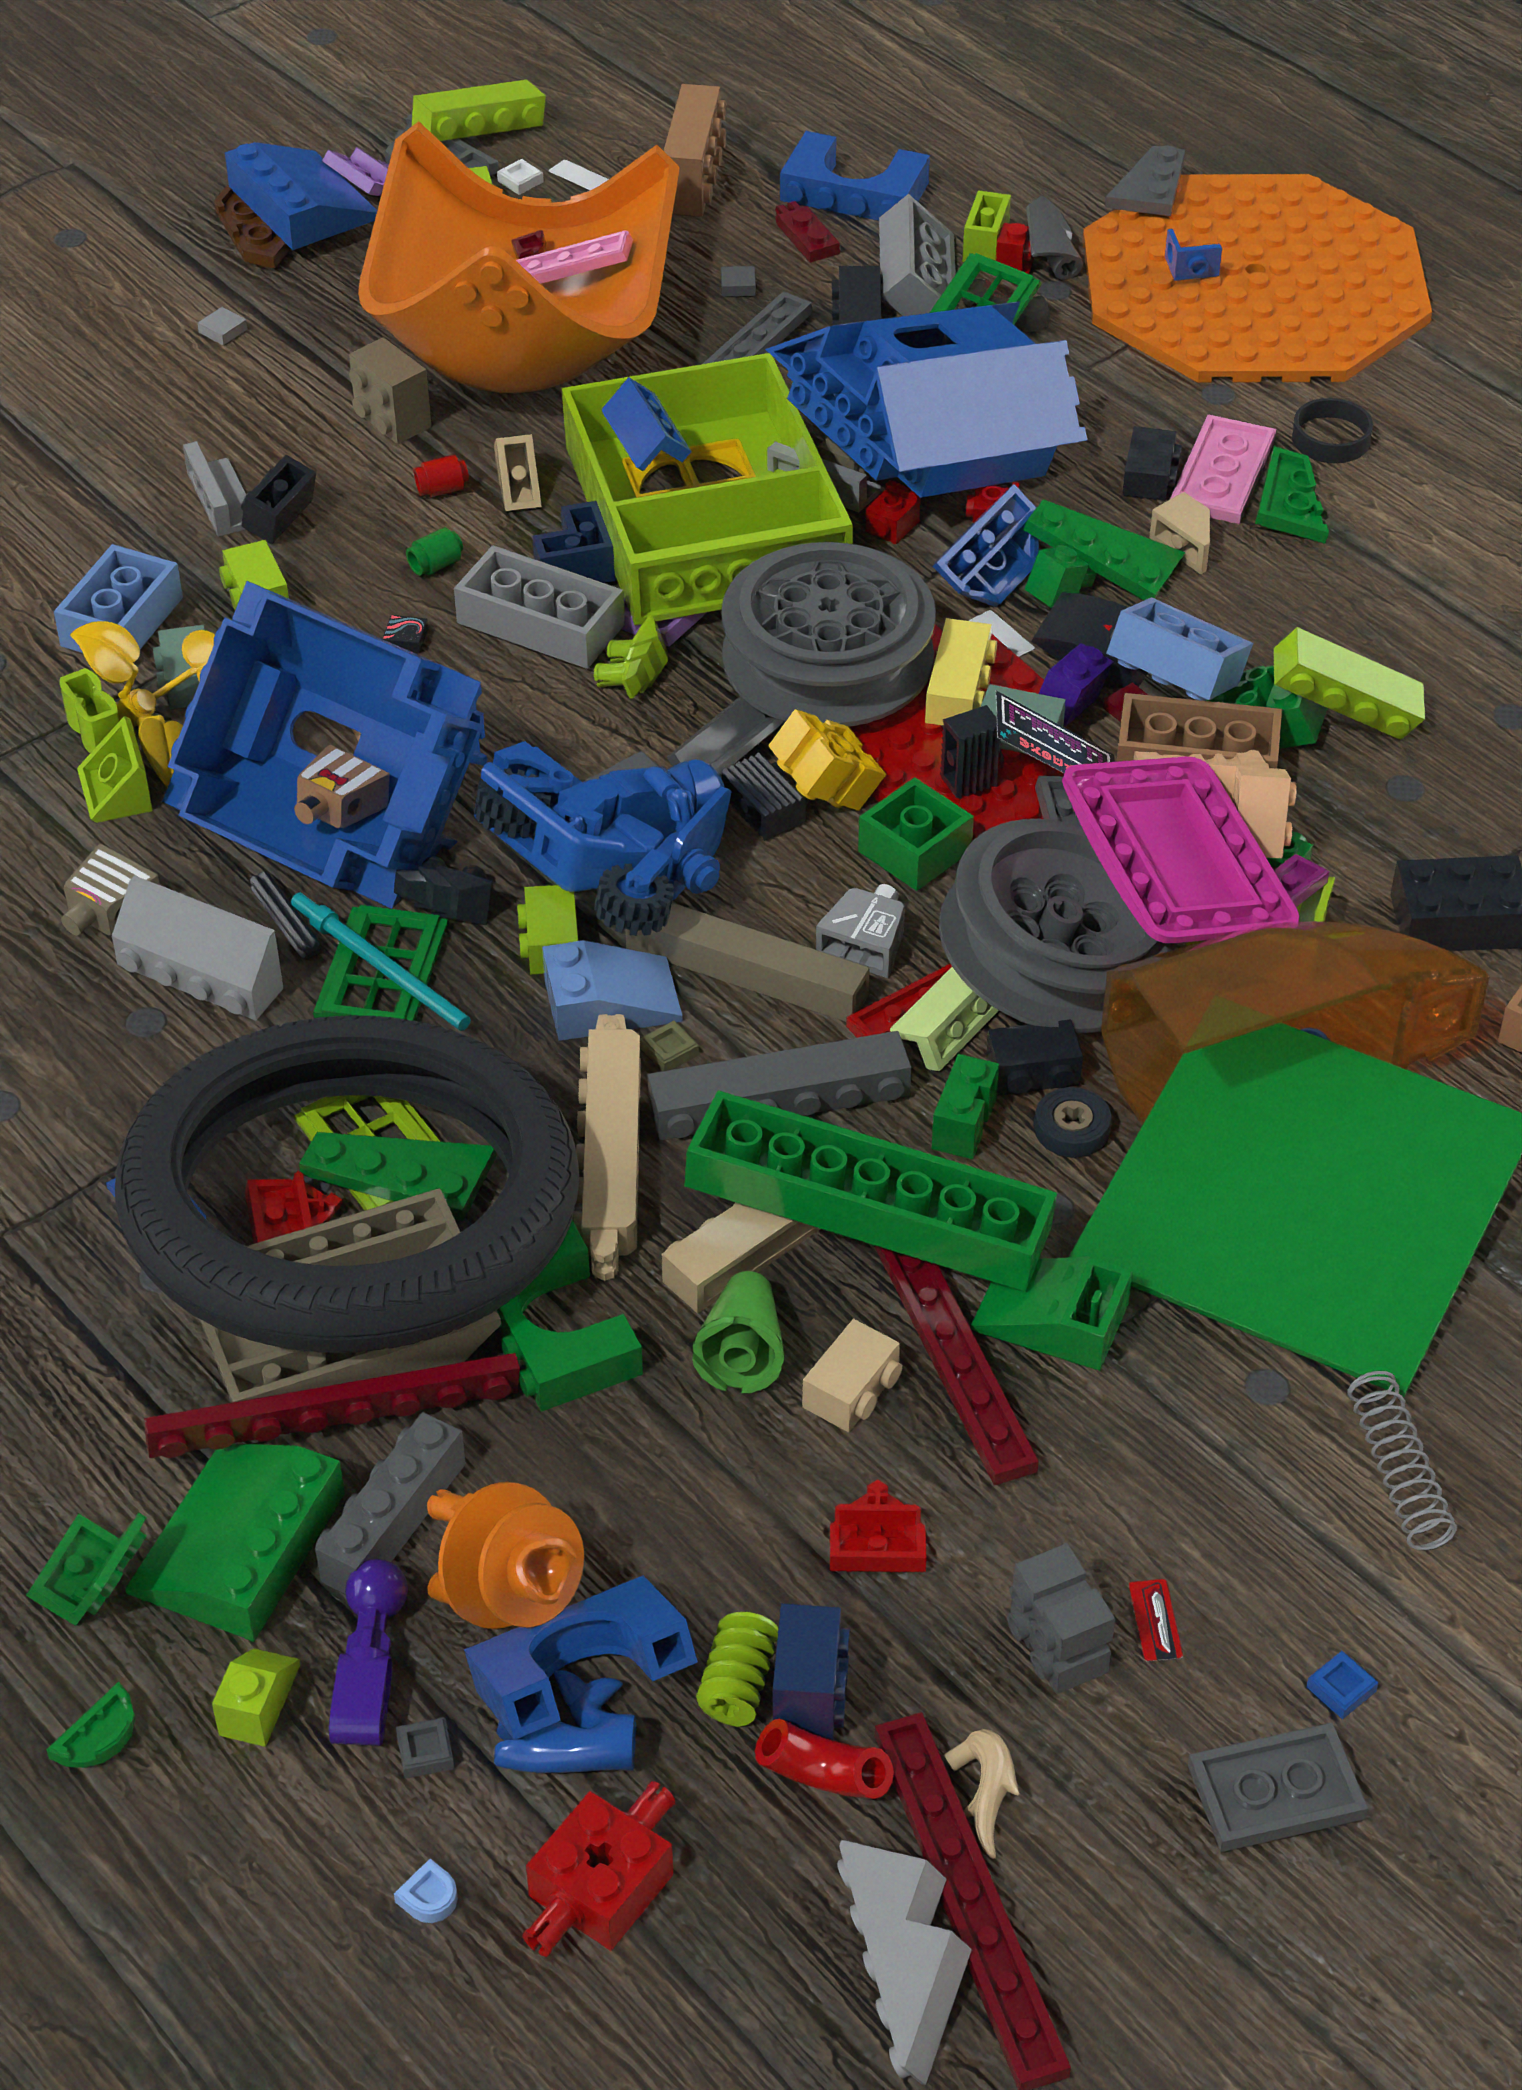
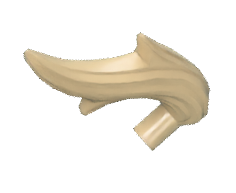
M982 1729L970 1733L964 1742L945 1753L944 1756L954 1772L975 1758L980 1762L981 1779L979 1788L973 1801L967 1806L964 1813L966 1817H974L979 1843L987 1855L994 1859L996 1858L994 1826L998 1809L1006 1792L1014 1795H1019L1020 1793L1013 1761L1007 1745L992 1730Z

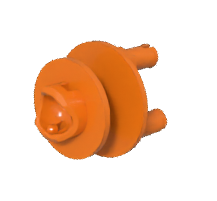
M498 1482L483 1487L473 1494L468 1493L465 1496L451 1493V1491L446 1489H440L436 1491L438 1496L432 1495L427 1502L428 1514L433 1519L449 1522L440 1545L438 1572L431 1577L427 1587L431 1598L450 1605L454 1612L463 1620L487 1629H500L512 1625L526 1628L539 1626L555 1618L569 1604L578 1588L583 1572L584 1548L582 1538L574 1521L565 1512L552 1506L540 1492L520 1483Z

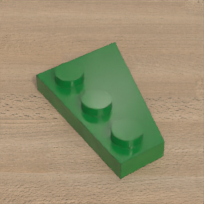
M1274 446L1268 464L1255 524L1325 544L1329 530L1327 524H1323L1322 521L1323 507L1321 501H1317L1316 481L1309 456Z

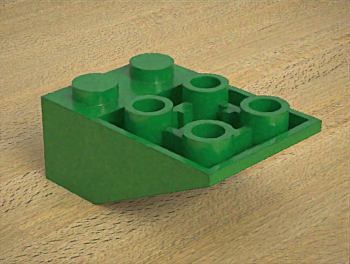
M1274 665L1267 667L1257 666L1243 671L1238 686L1211 700H1207L1210 702L1282 709L1279 749L1316 743L1328 709L1274 685Z
M1092 1257L1039 1259L1026 1292L991 1281L970 1329L971 1331L1100 1371L1129 1304L1133 1270Z

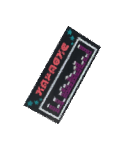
M996 691L997 738L1062 773H1065V770L1073 765L1115 762L1114 754Z

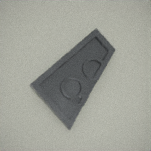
M1169 145L1152 146L1109 192L1105 199V208L1171 216L1184 165L1185 149H1177Z

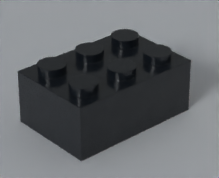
M1518 855L1397 860L1390 896L1405 953L1522 948V866Z

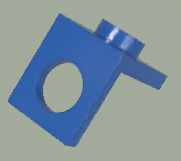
M1167 229L1165 259L1174 281L1219 276L1222 255L1220 244L1180 247L1173 229Z

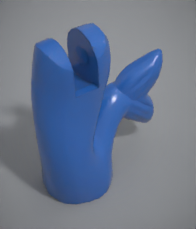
M564 1670L554 1672L562 1697L570 1707L571 1715L578 1727L559 1721L514 1740L499 1721L497 1734L505 1741L499 1742L494 1749V1763L498 1767L533 1773L634 1770L636 1716L632 1714L608 1713L601 1710V1707L622 1687L623 1683L620 1680L599 1678L585 1683L571 1672Z

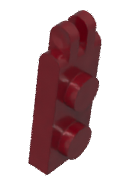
M796 201L787 203V208L783 204L775 207L777 226L810 263L840 254L839 241L808 206L800 207Z

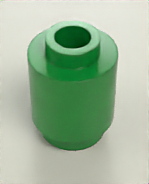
M442 527L413 541L411 547L406 549V558L415 574L419 576L424 573L431 575L460 561L463 543L455 531Z

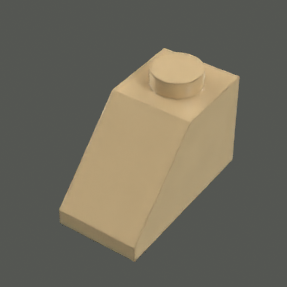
M532 434L496 438L494 451L505 512L541 508Z
M1183 492L1152 510L1149 539L1184 551L1185 554L1181 561L1199 574H1203L1207 570L1210 545V509Z

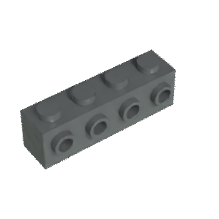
M422 1412L412 1426H406L401 1431L395 1448L385 1460L381 1459L376 1463L370 1474L369 1481L360 1493H355L348 1499L342 1516L332 1528L325 1529L316 1543L315 1553L322 1583L345 1594L349 1575L357 1571L365 1561L384 1559L392 1562L427 1516V1502L432 1495L438 1496L436 1491L447 1489L465 1466L462 1430Z

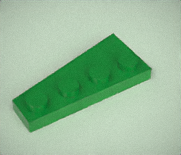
M1044 499L1028 518L1023 529L1053 548L1063 545L1074 549L1077 552V557L1089 564V569L1142 600H1147L1151 597L1156 598L1185 554L1184 551Z
M317 1132L302 1157L299 1168L300 1172L306 1177L394 1202L440 1188L454 1219L464 1221L496 1159V1151L490 1145Z

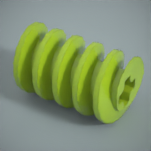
M734 1612L724 1616L719 1621L716 1630L717 1635L714 1637L711 1647L712 1651L709 1653L706 1663L707 1667L701 1679L702 1684H700L696 1695L700 1708L714 1720L735 1727L745 1726L754 1721L756 1716L754 1708L759 1705L761 1699L759 1692L764 1688L766 1682L764 1675L768 1674L771 1665L769 1659L773 1657L775 1651L774 1643L778 1640L779 1629L772 1620L751 1612Z

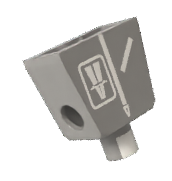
M887 884L878 885L874 893L858 888L849 889L817 924L816 950L870 967V973L889 978L904 932L905 906L902 902L897 901L899 898L898 892Z

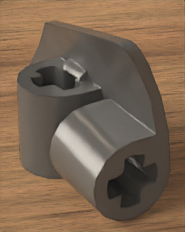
M1042 195L1026 207L1031 255L1034 257L1045 256L1055 276L1058 279L1067 280L1076 276L1081 271L1083 261L1071 242L1072 231L1061 211Z

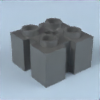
M1068 1543L1015 1564L1013 1586L1010 1587L1012 1599L1011 1612L1007 1615L1008 1625L1014 1638L1017 1641L1023 1640L1028 1649L1031 1647L1034 1649L1030 1653V1658L1036 1674L1042 1680L1047 1679L1056 1694L1108 1673L1111 1650L1106 1643L1113 1640L1115 1625L1114 1615L1098 1590L1090 1588L1085 1580L1086 1571Z

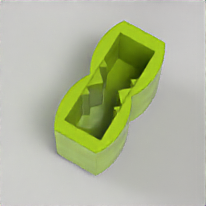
M84 668L60 677V688L68 724L73 730L81 734L85 749L91 753L120 720L115 700L108 693L102 691L99 677L91 670Z

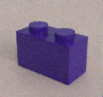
M1080 643L1048 670L1039 692L1042 695L1066 699L1063 725L1065 727L1098 699L1114 662L1103 656L1102 652L1097 648L1086 646L1083 643Z

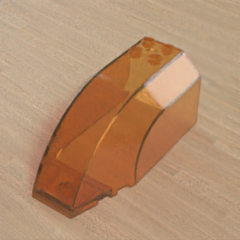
M1318 921L1267 924L1224 934L1169 952H1162L1153 957L1128 965H1121L1107 971L1101 1032L1117 1088L1143 1126L1183 1054L1280 1022L1299 1030L1304 1028L1318 1029L1331 1042L1406 1070L1409 1065L1423 1057L1428 1062H1431L1477 1036L1490 976L1485 970L1448 950L1417 938L1380 928Z

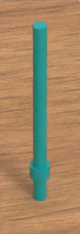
M301 892L296 893L292 897L291 905L309 918L310 925L319 932L332 935L459 1031H464L469 1026L471 1021L469 1016L340 922L338 914L326 905L319 906Z

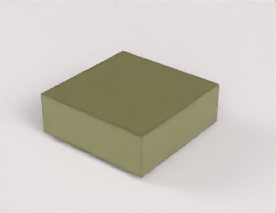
M675 1021L640 1038V1049L662 1072L672 1070L699 1055V1045Z

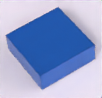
M1341 1651L1308 1678L1306 1687L1343 1720L1377 1691L1379 1682L1345 1652Z

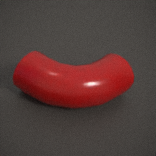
M780 1718L766 1725L756 1743L755 1759L759 1765L793 1781L819 1790L848 1797L876 1799L888 1792L893 1781L892 1761L882 1749L832 1741L805 1731Z

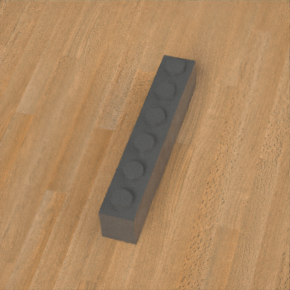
M899 1031L647 1074L648 1101L659 1141L695 1134L718 1090L799 1115H811L823 1111L851 1108L857 1105L910 1096L911 1065Z

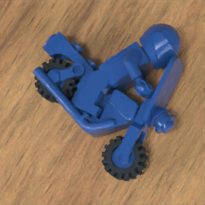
M524 741L496 751L493 763L488 762L482 768L480 777L482 780L479 781L474 817L478 823L483 824L485 829L493 832L562 889L569 892H579L598 888L594 910L597 911L596 916L599 920L605 919L604 925L608 928L616 925L615 931L623 933L624 929L630 930L629 935L637 936L638 931H642L644 936L651 935V930L657 933L662 930V926L665 927L667 925L672 900L676 899L685 887L692 893L698 894L712 889L719 879L720 864L713 855L716 853L721 842L731 790L724 787L719 773L702 760L694 759L681 762L669 769L661 766H652L649 768L616 770L599 776V779H592L583 783L537 746L532 747ZM529 831L535 835L534 840L529 837Z

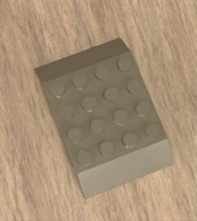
M439 1188L246 1247L272 1257L313 1265L350 1266L380 1263L420 1253L451 1239L461 1232ZM496 1310L459 1330H453L451 1333L427 1341L421 1340L419 1343L390 1349L387 1347L383 1350L334 1353L286 1349L250 1341L222 1331L200 1319L232 1403L461 1363L501 1325V1320Z

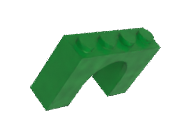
M573 1220L559 1249L541 1273L515 1298L497 1309L501 1320V1325L497 1329H499L502 1335L500 1342L504 1355L516 1353L520 1368L519 1383L526 1397H534L541 1412L643 1375L642 1346L624 1314L570 1332H554L542 1329L531 1323L523 1315L527 1306L540 1295L590 1277L588 1248Z

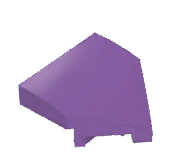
M357 146L351 157L331 150L327 151L322 160L325 164L366 193L381 196L389 166L388 163L381 160L377 161Z

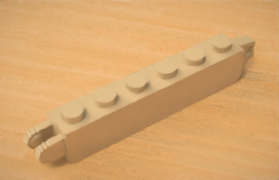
M607 1014L599 1015L596 1028L589 1029L588 1047H580V1072H587V1079H579V1104H586V1111H578L577 1129L578 1137H585V1144H577L576 1153L579 1170H584V1175L579 1177L576 1204H582V1211H574V1224L588 1248V1255L591 1256L592 1275L604 1281L617 1275L619 1255H629L637 1249L641 1088L640 1035L632 1029H626L625 1018L622 1014L612 1016Z

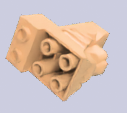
M1256 750L1237 753L1232 759H1225L1222 754H1215L1212 759L1208 760L1204 759L1201 754L1188 756L1201 759L1210 765L1265 857L1282 859L1284 846H1290L1292 838V823L1286 822L1288 806L1294 807L1296 801V782H1291V777L1286 769L1269 768V764L1264 761L1259 751ZM1134 752V760L1185 757L1181 755H1159L1157 752Z

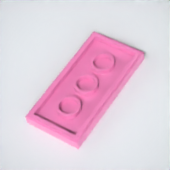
M1207 415L1170 499L1185 492L1210 509V518L1240 524L1274 444L1277 429Z

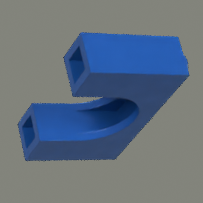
M805 131L780 172V201L788 203L796 201L798 205L879 221V217L907 194H910L919 202L929 184L930 155L898 149L890 165L883 173L871 178L850 179L838 176L832 172L836 166L837 137Z
M644 1575L565 1607L555 1618L542 1625L528 1628L517 1627L464 1649L476 1692L514 1740L561 1721L549 1677L555 1671L576 1660L602 1654L626 1656L632 1659L652 1681L698 1662L686 1619Z

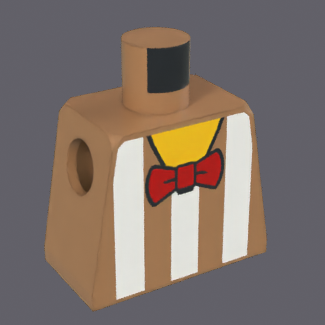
M330 744L299 774L297 779V804L294 808L295 814L304 824H311L316 819H320L336 828H346L388 806L390 773Z

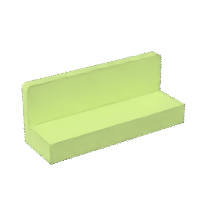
M951 967L890 1028V1031H899L901 1039L917 1042L926 1068L940 1071L999 1010L972 991L959 977L953 967Z

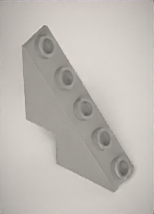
M841 1840L839 1847L842 1859L837 1862L838 1870L843 1882L853 1894L855 1904L850 1906V1913L857 1930L861 1935H864L868 1950L863 1952V1961L868 1974L874 1982H877L881 1998L876 2000V2008L883 2025L891 2032L894 2046L889 2048V2055L892 2065L900 2078L903 2079L911 2075L920 2084L926 2085L972 1949L952 1931L930 1926L946 1878L927 1860Z

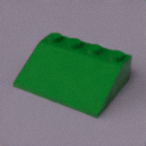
M232 1444L223 1449H216L125 1588L126 1593L255 1642L345 1495L340 1461L296 1445Z

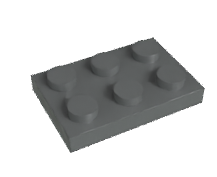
M1333 1723L1189 1754L1188 1768L1220 1852L1366 1819L1368 1807Z

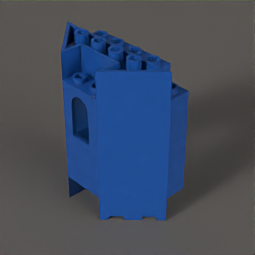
M1021 301L833 325L765 349L788 370L787 376L793 383L787 399L875 480L898 477L920 498L1045 476L1058 445L1088 441L1085 427L1079 426L1075 408L1076 405L1080 404L1074 376L1069 377L1065 360V356L1069 354L1067 340L1035 344L1012 324Z
M246 581L233 618L224 617L221 627L215 633L214 646L207 664L200 673V683L193 701L186 709V719L179 738L176 739L172 746V756L167 767L174 769L162 802L179 809L178 816L332 888L354 891L392 909L401 900V896L393 893L396 871L418 870L427 857L435 856L442 848L450 850L458 842L442 834L469 762L482 766L487 764V755L480 752L479 739L482 740L485 737L484 716L476 708L478 697L482 694L481 682ZM313 711L361 733L353 756L390 773L389 801L386 808L346 828H336L320 819H316L311 824H304L297 818L294 810L297 804V779L299 774L317 757V755L299 747L294 740L293 728L300 715Z

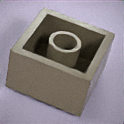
M384 337L349 354L351 368L349 377L352 382L354 395L352 405L360 418L366 419L381 434L388 436L397 444L432 427L427 370Z

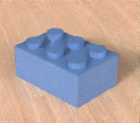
M112 544L54 610L60 646L83 653L70 634L85 624L107 621L124 627L135 638L141 649L183 599L178 563Z
M1151 597L1121 610L1107 654L1118 658V663L1126 668L1142 669L1151 673L1152 679L1165 685L1175 684L1185 689V693L1189 697L1200 701H1207L1238 686L1253 643Z

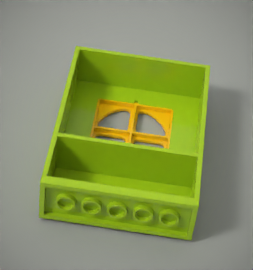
M770 353L630 376L631 379L655 393L692 451L683 462H680L661 450L644 471L636 468L602 412V408L628 377L562 388L566 449L586 501H597L613 544L615 576L620 589L624 592V599L634 625L643 624L649 615H653L655 621L722 610L725 593L734 578L752 562L774 551L795 545L818 542L853 544V524L798 408L787 399L789 389ZM774 442L794 448L799 459V469L783 471L777 468L774 472L767 470V448ZM694 460L719 462L735 469L742 476L699 483L690 462ZM666 465L678 467L685 486L640 494L644 481L655 470Z

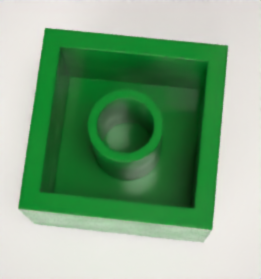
M914 777L859 816L858 852L918 891L961 859L966 848L972 842L974 816Z

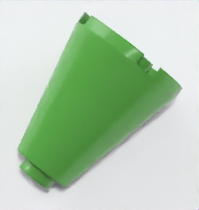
M743 1271L729 1279L698 1331L693 1342V1365L702 1379L717 1389L726 1391L727 1386L742 1388L741 1393H753L767 1388L779 1377L785 1354L770 1282L759 1273Z

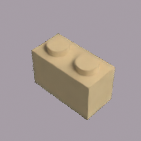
M852 1319L803 1379L802 1408L850 1432L860 1418L865 1420L870 1416L876 1405L877 1397L884 1388L890 1389L897 1382L902 1371V1364L899 1363L900 1343Z

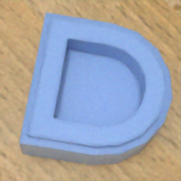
M429 1859L394 1893L396 1904L413 1918L425 1923L443 1921L450 1916L456 1908L458 1899L454 1879L432 1859Z

